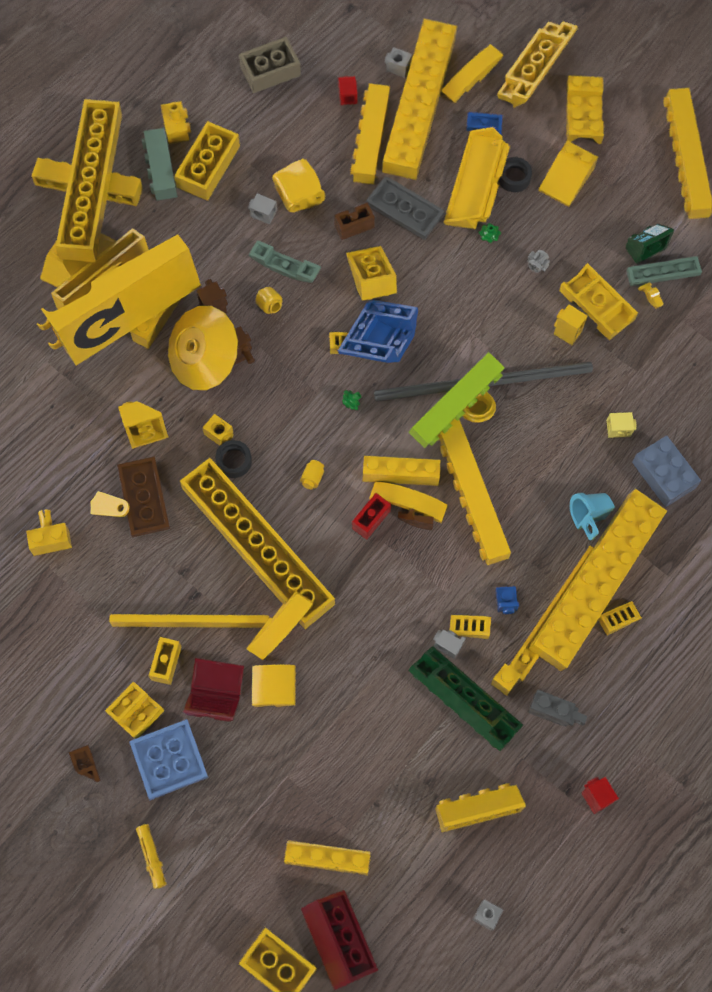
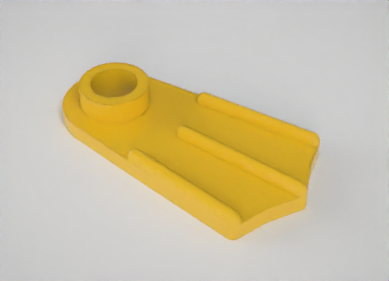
M100 491L90 501L92 515L124 517L130 509L127 501Z

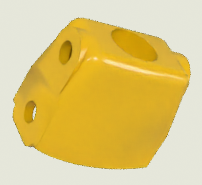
M304 158L291 163L272 176L275 188L289 212L309 209L322 204L325 200V192L321 190L320 181L314 169Z

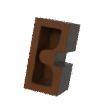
M368 203L354 207V212L352 213L346 210L334 215L335 228L341 240L374 228L375 216Z

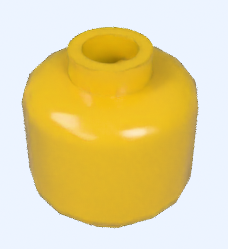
M265 287L258 291L255 303L264 313L273 314L281 309L282 297L274 288Z

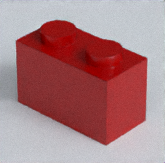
M375 493L353 519L352 529L367 540L390 513L391 503Z
M598 776L584 785L586 789L581 792L594 814L619 799L606 777L599 779Z

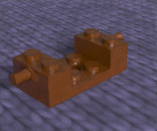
M206 280V286L196 290L199 306H213L226 314L228 302L225 298L227 294L224 288L219 287L217 281ZM239 326L235 328L238 347L234 365L244 360H247L248 364H252L255 359L251 354V338L248 332H244L242 327Z

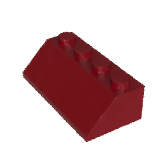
M345 890L320 898L301 908L334 991L378 971Z

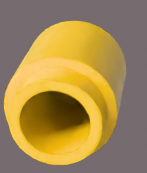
M311 460L310 463H307L300 479L302 486L310 490L317 488L324 474V465L317 460Z

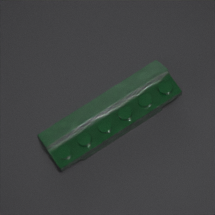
M434 646L428 649L408 670L416 680L423 683L431 693L440 698L447 707H450L462 720L473 727L476 733L482 735L492 747L499 751L504 749L524 726Z

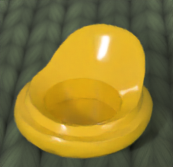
M486 392L483 396L479 394L476 397L478 401L471 408L467 406L463 410L465 412L462 416L470 422L480 423L492 418L496 411V403L494 398Z

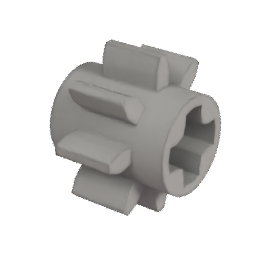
M538 250L536 253L532 251L527 257L528 267L534 272L538 273L540 270L545 272L549 266V256L542 250Z

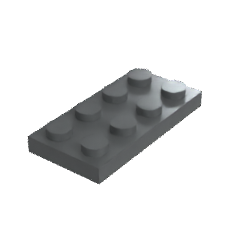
M387 176L383 178L366 200V203L372 209L424 240L445 214L443 209Z

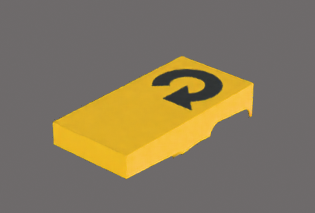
M177 234L125 264L119 262L92 281L91 290L86 295L53 312H48L42 308L41 310L46 316L47 321L43 325L38 323L37 325L41 330L52 328L58 340L54 344L48 343L52 349H58L63 346L77 366L201 287L190 250Z

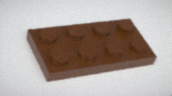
M155 456L117 464L123 497L130 506L127 517L132 538L170 529Z

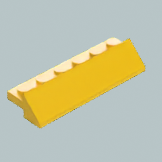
M562 21L560 25L548 22L543 29L539 28L505 76L506 82L497 93L498 99L513 103V108L527 102L577 31L578 26Z

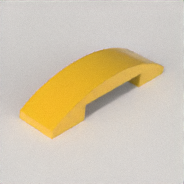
M375 481L369 497L370 500L377 493L392 505L408 510L415 509V512L424 516L434 517V521L442 523L447 504L427 494L385 482Z

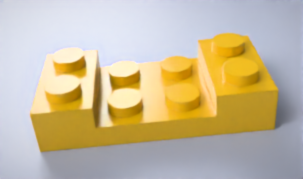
M568 76L566 84L567 141L572 142L578 137L593 138L598 144H601L604 137V121H602L603 77Z
M588 263L578 275L569 282H563L560 286L559 291L571 303L575 302L598 325L597 329L609 341L632 323L638 315V312Z

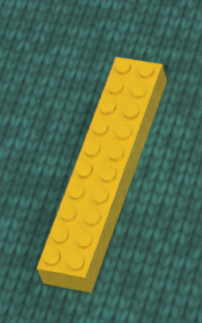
M428 19L423 20L384 155L382 173L413 180L417 179L454 46L457 26Z
M84 99L56 242L59 259L96 262L122 118L120 102Z
M208 458L180 480L183 491L282 604L285 605L295 591L312 601L313 605L299 621L304 629H307L335 605V598L211 458Z
M637 489L628 494L528 649L538 654L559 671L569 666L665 516L666 509Z

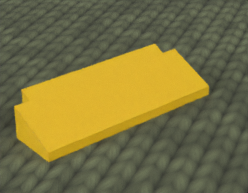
M494 127L470 131L443 222L448 226L476 229L478 221L486 222L491 214L498 190L497 182L502 176L510 148L509 144L502 140L503 136Z

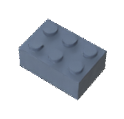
M668 436L663 437L637 453L632 461L665 507L696 489L701 482V479Z

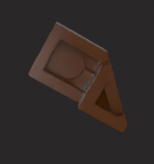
M409 509V512H398V519L411 526L425 530L433 529L434 517L415 515V509Z

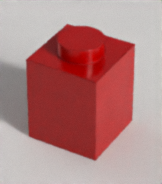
M344 76L338 78L340 105L357 104L356 77Z

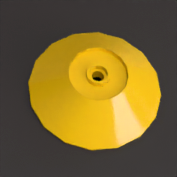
M197 306L185 312L172 330L168 347L171 370L181 384L192 390H209L220 385L233 368L237 358L238 339L234 324L225 312L213 306Z

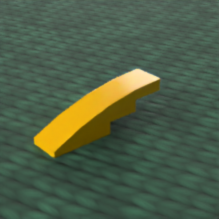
M490 44L449 81L441 90L442 93L455 103L465 91L468 93L478 80L481 82L504 55Z
M295 591L288 602L280 607L273 618H269L249 644L247 650L262 660L266 658L313 605L312 601Z

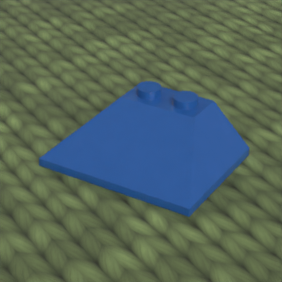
M372 299L368 300L339 347L338 353L386 363L400 362L415 336L418 307Z

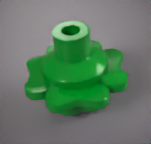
M488 223L487 226L482 225L479 235L482 236L481 239L483 241L492 243L493 241H498L501 231L498 230V226Z
M345 390L342 402L346 408L358 410L360 405L358 400L361 398V394Z

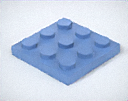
M187 719L129 741L149 800L208 778Z

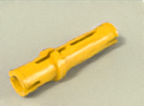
M149 824L137 827L136 831L146 859V870L152 879L153 888L159 889L167 885L162 871L163 864L159 861Z

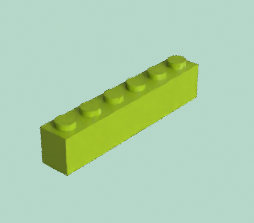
M488 352L408 433L424 448L429 444L433 446L440 439L438 435L441 432L445 434L453 426L451 422L454 419L458 421L465 414L463 410L467 406L471 408L478 401L476 397L479 394L483 396L490 389L488 385L492 381L496 383L503 376L501 372L505 367Z

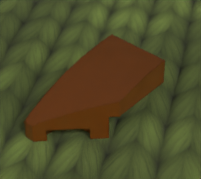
M89 744L69 752L77 774L88 777L96 782L101 781Z

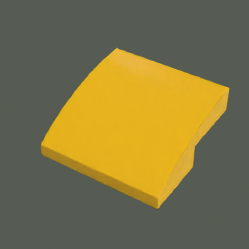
M253 666L252 706L274 705L281 707L295 705L296 666Z
M134 681L105 710L134 739L139 738L165 711Z

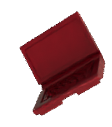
M195 658L191 692L183 713L201 718L204 716L214 718V720L233 721L240 699L244 665Z

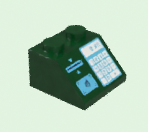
M656 224L653 227L648 226L643 232L631 235L628 238L625 249L635 263L639 264L666 250L674 230L661 224Z

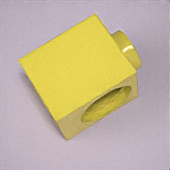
M632 412L610 413L606 420L608 438L631 437L634 430H636V419H633Z

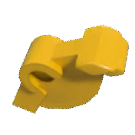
M650 282L640 286L638 290L645 292L652 306L657 309L664 305L660 298L659 290L656 287H650L652 286Z

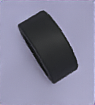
M520 157L506 159L502 176L498 179L499 184L509 192L515 193L525 190L530 185L533 173L532 167L528 161ZM510 168H517L522 170L526 176L521 181H511L505 176V171Z
M226 441L216 451V464L228 478L242 477L251 468L252 457L250 449L241 441ZM230 450H239L245 456L244 464L235 469L227 468L222 461L223 455Z

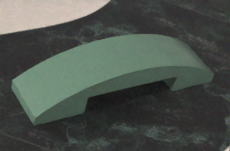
M258 240L249 253L252 259L263 266L298 281L313 283L321 269V266L307 260L301 262L276 252L273 246Z

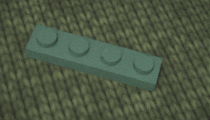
M695 256L628 267L626 272L630 286H637L649 282L656 283L699 276L702 270L698 257Z

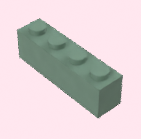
M165 128L144 131L145 138L142 139L143 149H147V153L144 154L146 164H150V168H147L148 178L153 181V183H150L151 194H155L156 201L176 198L177 192Z

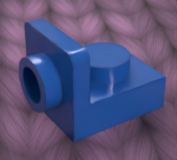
M516 586L496 587L497 611L503 612V614L515 613L519 608Z

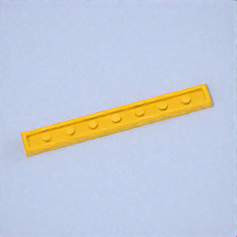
M592 546L588 547L510 663L509 667L521 675L519 679L521 682H523L539 658V655L532 652L528 647L593 550Z
M111 614L109 617L112 627L262 628L269 620L268 615Z

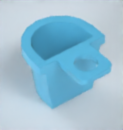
M576 493L570 500L572 519L577 529L583 527L588 539L593 540L599 533L595 522L606 519L615 506L606 493L588 495ZM588 525H591L592 533L589 531Z

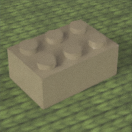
M287 37L239 54L240 68L253 93L301 76L300 62Z

